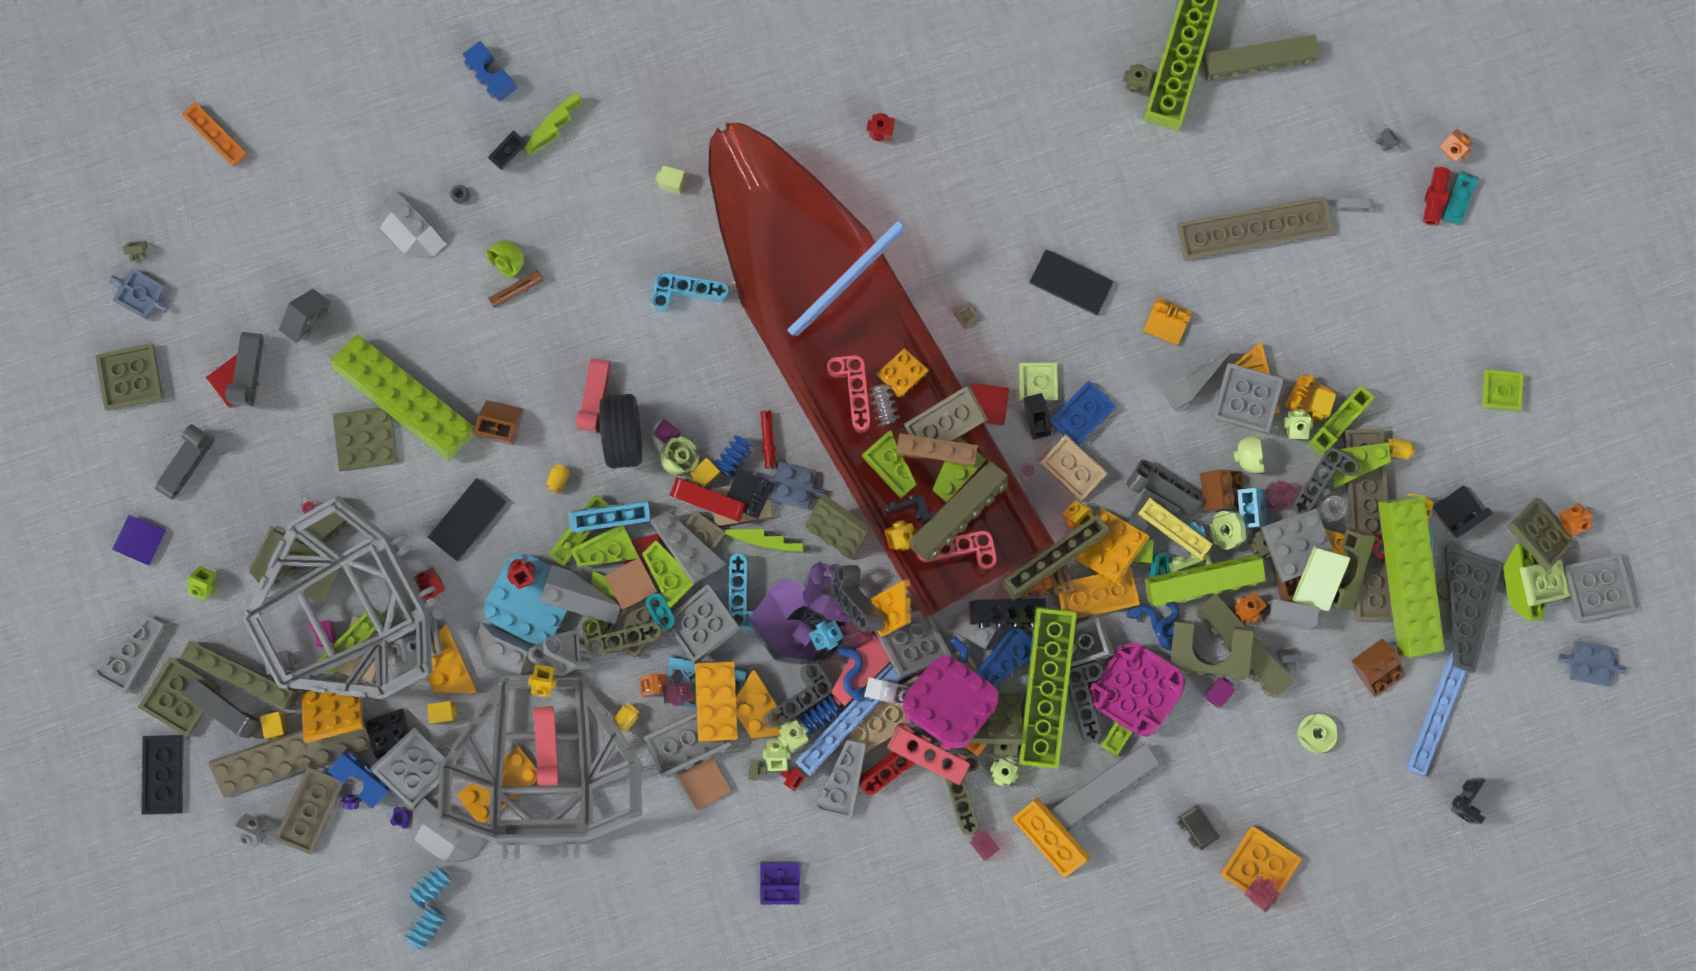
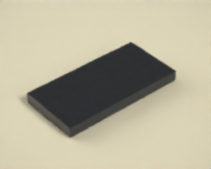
M1045 249L1029 284L1097 316L1114 281Z
M476 478L427 538L458 562L507 502Z
M183 735L142 736L141 815L183 813Z

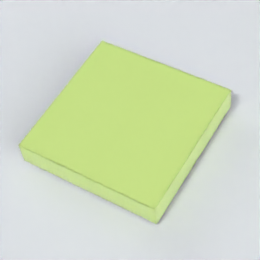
M1057 362L1019 363L1020 401H1024L1023 397L1039 393L1043 394L1045 401H1058Z

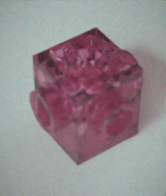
M1278 480L1276 483L1272 481L1265 489L1267 491L1265 494L1267 504L1277 510L1282 506L1286 508L1293 500L1291 497L1294 493L1291 490L1292 486L1286 481ZM1278 491L1282 493L1284 496H1279Z
M1258 876L1244 895L1261 910L1267 912L1277 901L1280 893L1275 889L1277 885L1268 878L1264 880Z

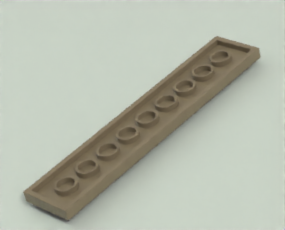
M1384 429L1344 431L1345 448L1385 443ZM1386 466L1347 483L1350 529L1362 530L1374 536L1377 533L1382 535L1378 502L1388 500ZM1377 536L1373 546H1376V541L1379 539ZM1381 540L1380 543L1377 542V543L1379 544V546H1380V545L1384 546L1382 540ZM1377 549L1374 550V555L1370 553L1354 605L1355 622L1393 621L1385 557L1382 559L1377 557L1379 553Z

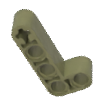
M588 618L582 624L587 651L595 656L653 643L662 637V630L655 623L604 635L601 624L596 619ZM591 622L596 623V630L589 633L587 631L588 624ZM651 628L658 630V632L655 633V637H652L651 635H645L646 640H643L644 638L641 630H643L644 633L651 632ZM633 632L639 634V639L636 642H630L629 636ZM613 637H619L620 643L616 647L610 645V640ZM595 641H599L601 644V648L597 652H593L591 649V645Z
M972 754L965 755L966 759L973 758L975 760V767L967 769L965 774L976 771L979 767V759ZM949 760L945 762L943 768H946V766L950 764L951 761ZM964 777L961 781L963 789L959 794L952 791L954 782L945 778L959 827L964 834L972 835L978 829V822ZM961 801H965L968 804V810L964 813L958 810V804ZM971 813L972 817H968L970 823H974V826L971 827L972 831L964 829L966 820L965 818L961 820L960 816H966Z

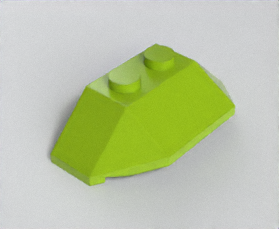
M1521 543L1514 546L1503 566L1509 605L1525 620L1541 621L1544 620L1543 614L1546 603L1528 606L1519 569L1538 563Z

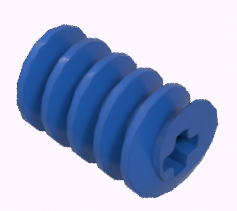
M738 435L733 436L736 442H729L731 448H724L727 454H720L722 460H715L717 468L730 478H733L730 473L731 471L738 472L735 465L742 466L740 459L747 460L744 453H752L749 446L754 447Z
M828 695V702L823 698L821 699L822 705L815 703V710L809 707V714L803 711L801 712L802 718L797 716L810 735L813 734L812 727L817 731L819 730L818 723L826 726L825 719L832 722L831 715L838 718L839 710L830 695Z

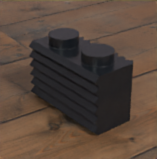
M513 130L488 156V159L502 171L503 168H506L508 162H511L513 157H516V154L521 152V149H524L526 141Z

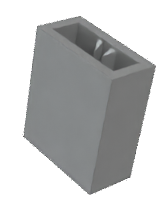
M1275 599L1265 602L1267 607L1264 611L1263 622L1307 630L1320 624L1321 613H1319V607Z

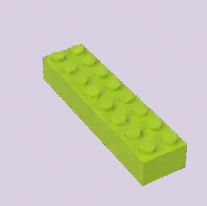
M1219 0L1178 1L1142 121L1179 131Z
M356 334L331 359V366L335 372L446 461L449 462L474 436V426L359 334Z
M1413 495L1380 501L1378 506L1398 655L1410 658L1444 651L1425 497Z
M1036 606L1022 722L1023 742L1020 744L1018 756L1020 765L1059 768L1076 611Z

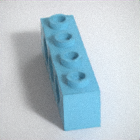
M644 500L568 511L570 530L573 532L650 521L648 502Z

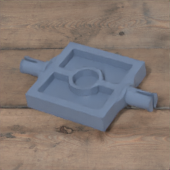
M133 268L123 280L115 275L112 276L113 279L110 278L111 283L119 286L113 301L146 320L155 308L160 309L164 313L168 311L165 308L169 309V305L160 301L167 289L164 285Z
M779 462L777 472L773 477L763 474L761 477L774 484L770 500L807 509L812 495L821 497L825 494V490L814 488L816 472Z
M1574 641L1573 651L1570 656L1558 655V662L1569 663V680L1609 687L1611 686L1613 672L1621 674L1626 672V666L1614 664L1615 648Z

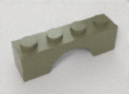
M1346 529L1341 548L1350 557V561L1333 599L1332 606L1338 609L1354 608L1376 536L1362 530Z

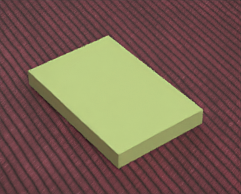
M1314 546L1292 600L1300 604L1319 607V609L1329 611L1350 557Z
M1559 559L1547 571L1539 564L1519 568L1528 606L1570 597L1562 559Z

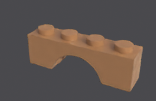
M900 433L897 455L911 458L935 459L956 465L974 467L978 445Z

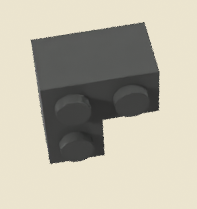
M315 289L309 290L288 303L279 330L295 343L302 339L306 340L311 334V327L315 321L320 318L323 319L328 314L330 301Z
M1146 489L1142 493L1127 523L1145 532L1149 522L1138 515V513L1149 498L1175 517L1180 508Z

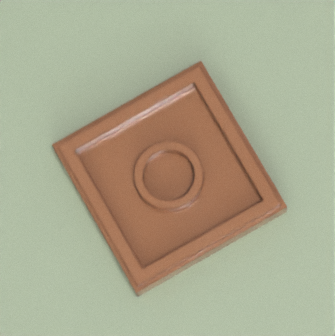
M640 558L605 575L622 610L648 598L651 594L657 593Z
M713 757L678 776L697 810L732 791Z

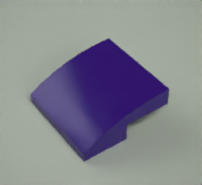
M128 515L112 550L149 566L166 530Z
M800 861L760 862V905L800 904Z

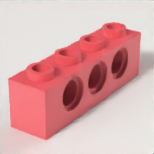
M906 726L903 729L896 728L887 746L888 749L960 785L970 765L965 762L966 757L955 753V755L948 753L949 749L941 744H938L937 747L930 744L931 739L923 735L920 738L913 735L915 731ZM915 740L916 748L909 751L907 747L908 742ZM928 749H932L934 753L931 759L925 758V752ZM945 758H949L951 761L948 768H943L942 766Z

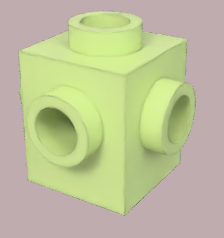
M1294 409V411H1288V417L1284 419V428H1286V434L1289 439H1309V430L1313 429V418L1310 417L1306 410Z
M789 720L780 726L782 729L779 730L780 736L778 739L783 747H788L791 753L808 743L809 739L805 735L807 730L802 723L798 724L796 720L794 722ZM790 733H794L796 736L792 737Z
M767 740V748H763V759L767 761L768 771H787L788 759H791L792 756L787 746L783 747L779 740Z
M1007 757L1004 760L1000 758L998 762L994 760L990 768L992 772L991 777L994 778L993 782L1003 787L1005 784L1015 783L1019 772H1017L1018 767L1014 766L1016 762ZM1003 768L1008 769V775L1004 776L1001 773Z

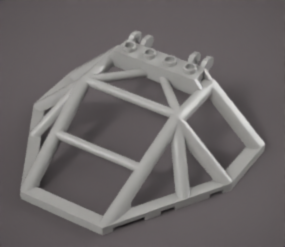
M339 496L330 499L290 522L283 539L280 540L268 564L269 568L265 576L260 580L257 587L258 590L248 610L245 611L242 617L278 688L312 690V692H332L339 695L375 697V699H384L431 674L432 652L429 607L441 601L440 597H435L426 602L424 595L432 593L435 590L434 586L421 592L402 555L414 548L412 545H407L399 551L396 544L405 541L408 538L407 535L404 534L393 540ZM336 512L367 536L368 539L339 554L306 528ZM297 537L319 555L288 553ZM371 551L380 568L355 559ZM283 565L318 567L272 596L267 597ZM343 566L379 635L336 654L303 590ZM352 567L387 580L392 590V595L384 626ZM297 595L329 657L288 675L258 617ZM399 603L407 620L392 628L397 604ZM416 629L417 667L388 682V643ZM364 655L345 683L310 679ZM375 660L376 686L358 684Z
M503 675L489 698L476 712L474 719L466 726L451 747L449 754L440 763L438 822L502 845L503 860L508 857L507 845H515L514 857L515 859H520V845L563 844V858L568 856L567 844H575L574 856L575 858H580V844L641 820V760L638 755H635L631 745L615 722L613 723L608 712L595 697L582 675H554V678H557L556 689H575L578 732H556V740H578L581 785L502 786L506 740H535V732L506 733L510 689H531L532 686H528L530 675ZM588 706L608 734L593 763L591 761ZM496 707L491 766L475 735ZM616 746L626 761L602 771ZM466 748H468L481 772L456 764ZM629 774L630 808L593 823V788ZM452 776L490 790L489 825L451 811ZM577 793L553 816L543 820H534L507 795ZM581 801V819H561ZM502 802L522 820H501Z

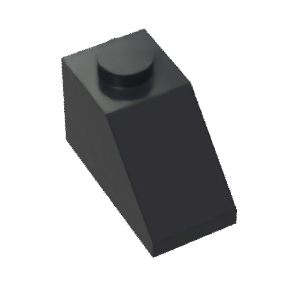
M1039 393L1023 397L1032 440L1051 436L1048 407L1043 394Z

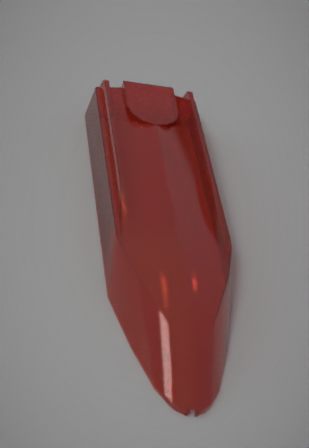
M725 123L726 129L723 131L717 127L709 144L708 173L719 228L741 305L902 581L909 579L910 586H906L923 618H929L1054 545L1052 537L986 426L982 423L960 436L968 444L978 445L977 452L986 461L959 491L990 461L1008 475V486L1002 493L999 492L989 506L985 505L981 509V513L976 519L972 518L968 522V526L963 532H958L955 536L980 531L988 532L992 536L996 553L995 565L989 570L982 569L978 564L976 552L927 563L920 561L917 558L916 552L911 548L906 550L889 549L884 530L894 527L893 523L904 520L905 523H912L917 532L924 525L921 524V521L917 522L914 508L886 516L885 508L888 507V503L897 500L902 503L907 501V497L918 494L919 497L924 496L930 519L933 518L947 504L932 491L945 461L902 456L913 476L916 486L901 499L863 459L862 454L890 430L898 445L900 433L909 435L904 426L905 423L963 388L883 253L798 336L791 335L788 332V329L876 241L870 231L811 172L770 137L742 123ZM905 349L929 371L926 373V377L921 378L917 382V385H913V389L910 388L905 393L904 397L898 398L894 393L895 391L876 374L899 352ZM855 355L863 359L870 416V427L864 433H858L853 429L848 377L833 378L828 374L827 364L832 358ZM858 362L850 364V368L853 370H858L861 367ZM833 364L831 370L838 372L841 370V366ZM860 381L852 383V387L855 389H860L863 386ZM862 400L854 402V406L857 408H862L865 405ZM859 414V422L856 424L863 427L866 422H863L862 414ZM981 536L978 538V543L985 546L988 544V539ZM961 540L958 543L959 547L963 550L969 548V543L966 540ZM947 545L941 549V553L944 554L950 551V547ZM985 555L982 557V562L985 565H990L992 558Z

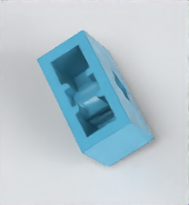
M1262 488L1238 490L1239 511L1244 521L1245 529L1267 526L1265 490Z

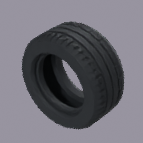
M632 394L604 396L600 399L599 414L605 463L611 469L617 467H636L642 463V437L636 397Z

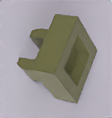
M147 241L127 242L123 246L124 255L129 254V260L133 262L135 260L134 255L137 254L140 256V260L143 261L146 257L144 252L148 248Z
M750 760L748 780L757 781V775H767L768 768L758 767L759 761Z

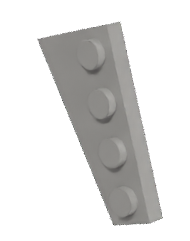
M669 511L651 519L650 523L692 584L697 583L725 566V563Z
M147 615L130 633V636L117 647V650L103 662L104 664L94 671L92 676L123 693H128L166 625Z
M847 739L813 812L852 820L867 746L866 742Z

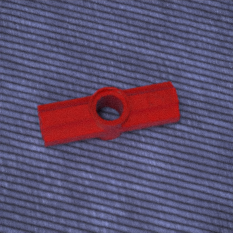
M1435 167L1433 170L1431 183L1425 195L1426 206L1422 220L1427 225L1440 224L1442 210L1449 194L1447 187L1451 170L1448 168Z

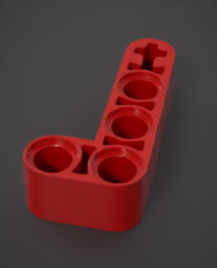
M676 477L669 495L737 522H740L747 505Z
M900 723L895 727V730L897 727L903 729L904 726L912 728L907 723ZM915 740L908 742L907 747L909 751L916 745ZM891 752L861 775L859 785L865 794L873 795L913 766L915 762L904 757V761L897 764V759L903 756ZM883 769H889L886 775H880Z

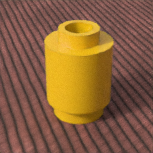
M1394 437L1387 439L1386 443H1389L1391 457L1406 460L1410 456L1413 457L1415 445H1412V441Z
M555 464L545 484L549 486L548 490L557 494L559 491H564L570 476V469Z
M627 703L621 707L612 721L615 722L621 732L623 730L628 732L637 720V715L640 711Z

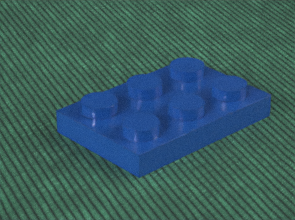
M1088 380L1049 422L1063 436L1067 434L1079 445L1116 406Z

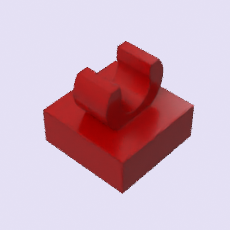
M796 768L792 772L787 770L781 773L786 778L783 784L794 792L806 777Z

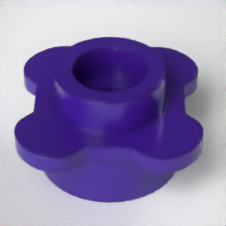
M348 794L340 800V804H343L344 809L353 810L359 808V801H362V799L357 797V795Z
M395 807L392 819L390 820L391 825L401 826L403 829L408 828L412 811H405L400 807Z

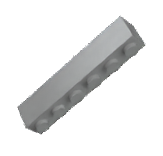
M1143 744L1049 809V811L1067 831H1070L1077 826L1076 821L1081 818L1085 820L1093 814V809L1096 807L1099 809L1103 808L1109 803V798L1112 796L1117 798L1123 794L1126 786L1130 784L1133 787L1141 781L1139 777L1145 773L1148 776L1156 771L1157 768L1155 766L1159 762L1147 745Z

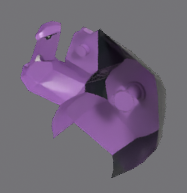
M820 561L812 565L808 571L804 587L792 580L779 579L748 618L760 642L774 660L800 665L829 660L855 625L835 600L823 593V589L831 588L835 572L829 570V565ZM826 620L829 623L835 620L844 638L837 641L839 645L830 650L826 647L817 651L808 633L815 630L816 625Z

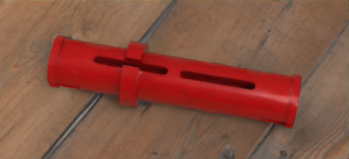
M766 410L760 411L763 447L761 449L764 452L765 469L777 467L775 457L777 448L774 445L771 410H767V412Z

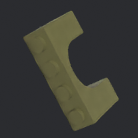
M280 526L275 528L269 527L249 566L250 572L261 577L265 576L269 568L268 564L287 530ZM297 537L289 551L302 552L306 555H319ZM339 569L304 589L303 592L306 597L322 603Z
M1176 619L1174 622L1170 664L1175 665L1181 673H1186V670L1194 671V674L1197 675L1214 673L1215 677L1224 678L1226 675L1233 676L1237 680H1245V677L1249 678L1255 628L1235 626L1230 655L1222 661L1209 662L1201 658L1195 650L1196 621Z

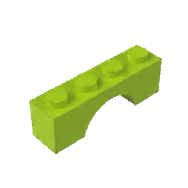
M1362 385L1358 386L1306 445L1319 457L1323 456L1375 397Z

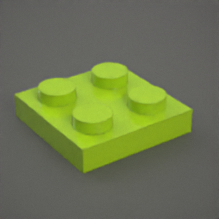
M1485 369L1483 371L1481 408L1520 412L1522 410L1524 373Z

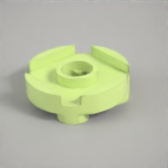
M1221 511L1213 517L1215 519L1210 524L1209 532L1215 545H1219L1222 547L1221 549L1228 550L1235 549L1242 542H1245L1247 538L1246 529L1240 513ZM1227 526H1228L1229 529H1230V533H1226V532H1225V529H1227Z
M1308 715L1300 722L1297 737L1300 744L1306 750L1314 753L1326 752L1337 741V727L1335 722L1326 715ZM1320 728L1322 730L1320 733L1322 737L1315 738L1313 730Z

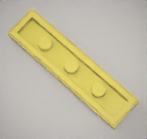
M1151 498L1148 499L1138 515L1200 561L1213 545Z

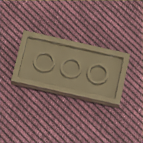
M966 386L911 419L904 426L909 435L953 441L988 419L970 387Z
M307 766L274 840L311 855L343 784L333 776Z

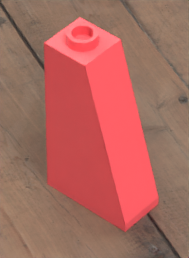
M870 631L864 632L855 648L862 656L863 665L861 671L851 681L854 689L867 686L869 677L875 678L890 663L880 641ZM852 658L849 659L831 691L834 695L832 699L838 706L841 704L846 706L853 699L843 687L846 673L855 666V660Z

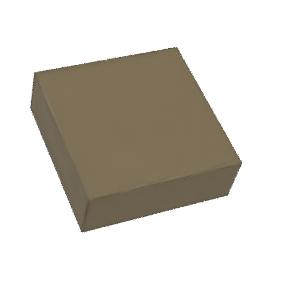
M970 302L954 313L964 329L981 318Z

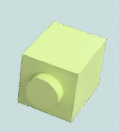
M663 165L661 171L658 170L656 175L658 187L681 194L686 178L685 172Z

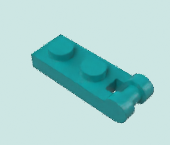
M1460 170L1442 220L1458 226L1461 225L1472 193L1478 182V176H1470ZM1462 182L1469 183L1468 187L1462 186Z

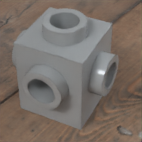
M407 633L391 642V649L396 664L417 659L416 635L410 636Z
M244 813L235 825L233 839L241 842L243 845L254 848L266 836V822Z

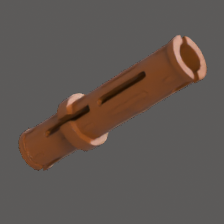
M537 270L525 278H519L518 282L488 297L493 308L521 292L529 291L530 287L544 280Z

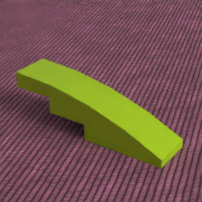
M578 92L562 102L535 130L524 147L529 156L560 136L558 128L571 121L572 118L569 113L583 104Z
M764 529L725 530L726 536L751 546L779 552L804 553L803 543L784 544V536H765Z

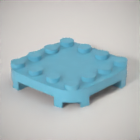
M515 554L504 565L486 599L484 614L488 620L494 625L535 645L543 643V640L551 635H556L568 611L540 602L552 566L527 554ZM525 557L536 568L535 581L529 586L518 590L507 578L508 566L513 560L517 558L520 560Z

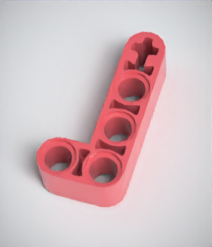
M855 355L832 358L827 364L828 374L833 378L848 377L853 429L858 433H864L870 427V416L863 359ZM858 362L861 367L858 370H853L850 368V364ZM839 364L841 370L834 372L831 370V366ZM860 381L863 386L860 389H855L852 387V383ZM862 400L865 405L862 408H857L854 406V402ZM859 414H862L863 422H866L863 427L856 424L859 422Z
M590 359L582 409L578 411L576 427L580 431L599 433L600 399L606 396L611 362L608 360Z
M986 531L955 536L952 543L948 545L950 547L948 553L940 552L938 557L930 560L935 561L976 552L979 566L984 570H989L996 563L992 536ZM981 536L986 537L988 544L985 546L980 545L978 538ZM961 540H966L969 543V548L963 550L959 547L958 543ZM916 553L917 558H918L920 561L926 562L922 557H920V556ZM983 556H990L992 563L985 565L982 562Z
M554 706L534 707L538 786L557 785L559 783Z

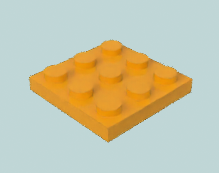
M1100 508L1097 514L1109 528L1108 534L1104 539L1076 557L1075 560L1117 585L1149 536Z
M312 690L301 693L303 739L305 743L363 728L361 697L339 695L332 692H312Z
M1251 825L1219 875L1266 907L1271 908L1302 858Z

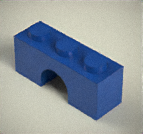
M481 41L463 53L465 58L464 64L470 71L473 69L476 72L475 77L481 85L485 83L488 87L486 91L492 99L496 97L500 102L517 89L515 83L504 69L495 74L487 72L488 66L495 60Z
M347 749L327 771L342 784L350 776L359 777L363 781L364 788L358 797L372 808L377 805L390 789L371 771L372 766L361 762L356 753Z

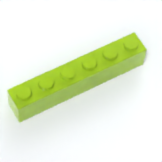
M1257 554L1145 578L1148 601L1157 607L1165 606L1166 603L1173 601L1177 603L1183 602L1186 598H1201L1204 594H1220L1222 590H1238L1241 586L1245 585L1256 586L1259 585V582L1266 581L1263 559Z

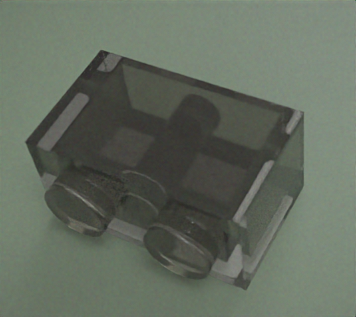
M1198 804L1192 805L1176 816L1178 819L1176 824L1182 832L1186 831L1190 838L1187 840L1194 849L1203 850L1220 838V835Z

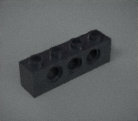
M1046 598L1015 599L1014 601L1012 599L969 601L970 625H978V628H990V625L995 624V628L1007 627V624H1012V628L1024 627L1023 624H1028V627H1034L1036 606L1046 607Z

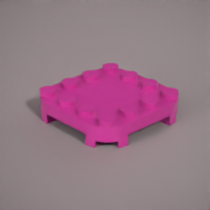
M1135 642L1123 646L1120 645L1115 650L1116 653L1103 671L1102 676L1096 683L1092 684L1090 688L1091 700L1101 713L1136 735L1149 737L1162 726L1182 696L1186 681L1181 671L1175 665L1173 666L1149 651L1142 644Z
M942 655L926 668L907 691L903 701V711L905 719L910 724L913 721L943 743V747L949 750L950 748H960L963 746L965 748L970 744L971 739L991 714H994L999 693L991 683L959 661Z

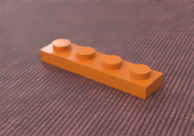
M196 102L181 114L233 167L237 166L248 155Z

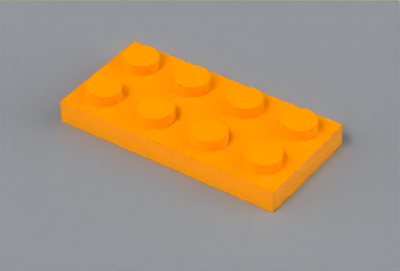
M1131 567L1126 570L1117 585L1097 574L1072 580L1074 591L1058 594L1061 609L1076 611V619L1140 605ZM1056 583L1058 589H1061L1060 583Z
M734 661L695 663L698 742L738 740Z
M520 746L504 757L502 786H532L537 782V768ZM471 783L457 794L475 820L486 823L489 820V789ZM507 794V795H508L512 800H515V799H516L518 796H520L521 794ZM502 802V809H503V808H505L507 805Z
M1038 797L1012 818L1064 878L1090 859L1089 854Z

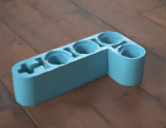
M661 273L655 280L652 302L657 311L665 312L671 306L672 295L718 303L726 302L730 295L728 286L723 282ZM668 280L670 283L667 287H661V281ZM681 283L688 284V288L685 290H680L678 287ZM698 287H707L704 293L697 292ZM723 289L724 293L719 296L717 292ZM664 298L666 303L660 306L657 305V300Z
M737 553L732 555L729 561V612L733 617L738 615L743 617V623L739 625L741 627L739 630H753L748 618L754 611H747L748 562L743 554ZM737 558H740L741 561L744 562V564H740V571H744V574H733V571L737 572V566L736 564H733L734 562H737ZM737 577H741L744 580L743 585L740 587L733 585V581ZM740 596L743 598L744 601L741 606L733 605L735 597Z

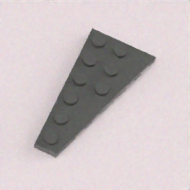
M1445 546L1454 668L1475 673L1503 563Z

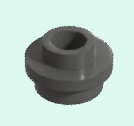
M457 185L452 188L450 196L455 203L463 204L469 199V190L465 186ZM460 192L463 193L461 198L457 197V194Z

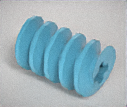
M436 865L433 866L435 873L427 871L429 878L421 877L424 882L423 884L415 882L417 889L410 887L412 893L410 898L421 909L425 908L424 903H431L430 897H437L436 892H443L442 886L448 887V881L453 882L451 877Z
M429 905L430 910L423 909L425 917L418 916L421 921L420 923L413 922L416 929H408L411 936H403L406 941L420 950L421 948H426V941L430 942L432 940L431 935L437 933L435 928H441L440 921L445 922L447 920L443 913Z

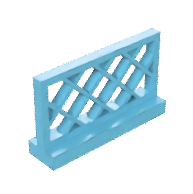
M675 655L670 657L667 674L669 690L676 687L681 696L674 700L669 699L668 693H665L662 702L697 709V702L690 703L686 698V695L691 690L684 694L678 686L685 679L690 683L691 679L689 677L695 673V664L690 658ZM735 668V681L741 682V689L746 681L748 670ZM673 669L681 670L685 676L677 683L672 677Z

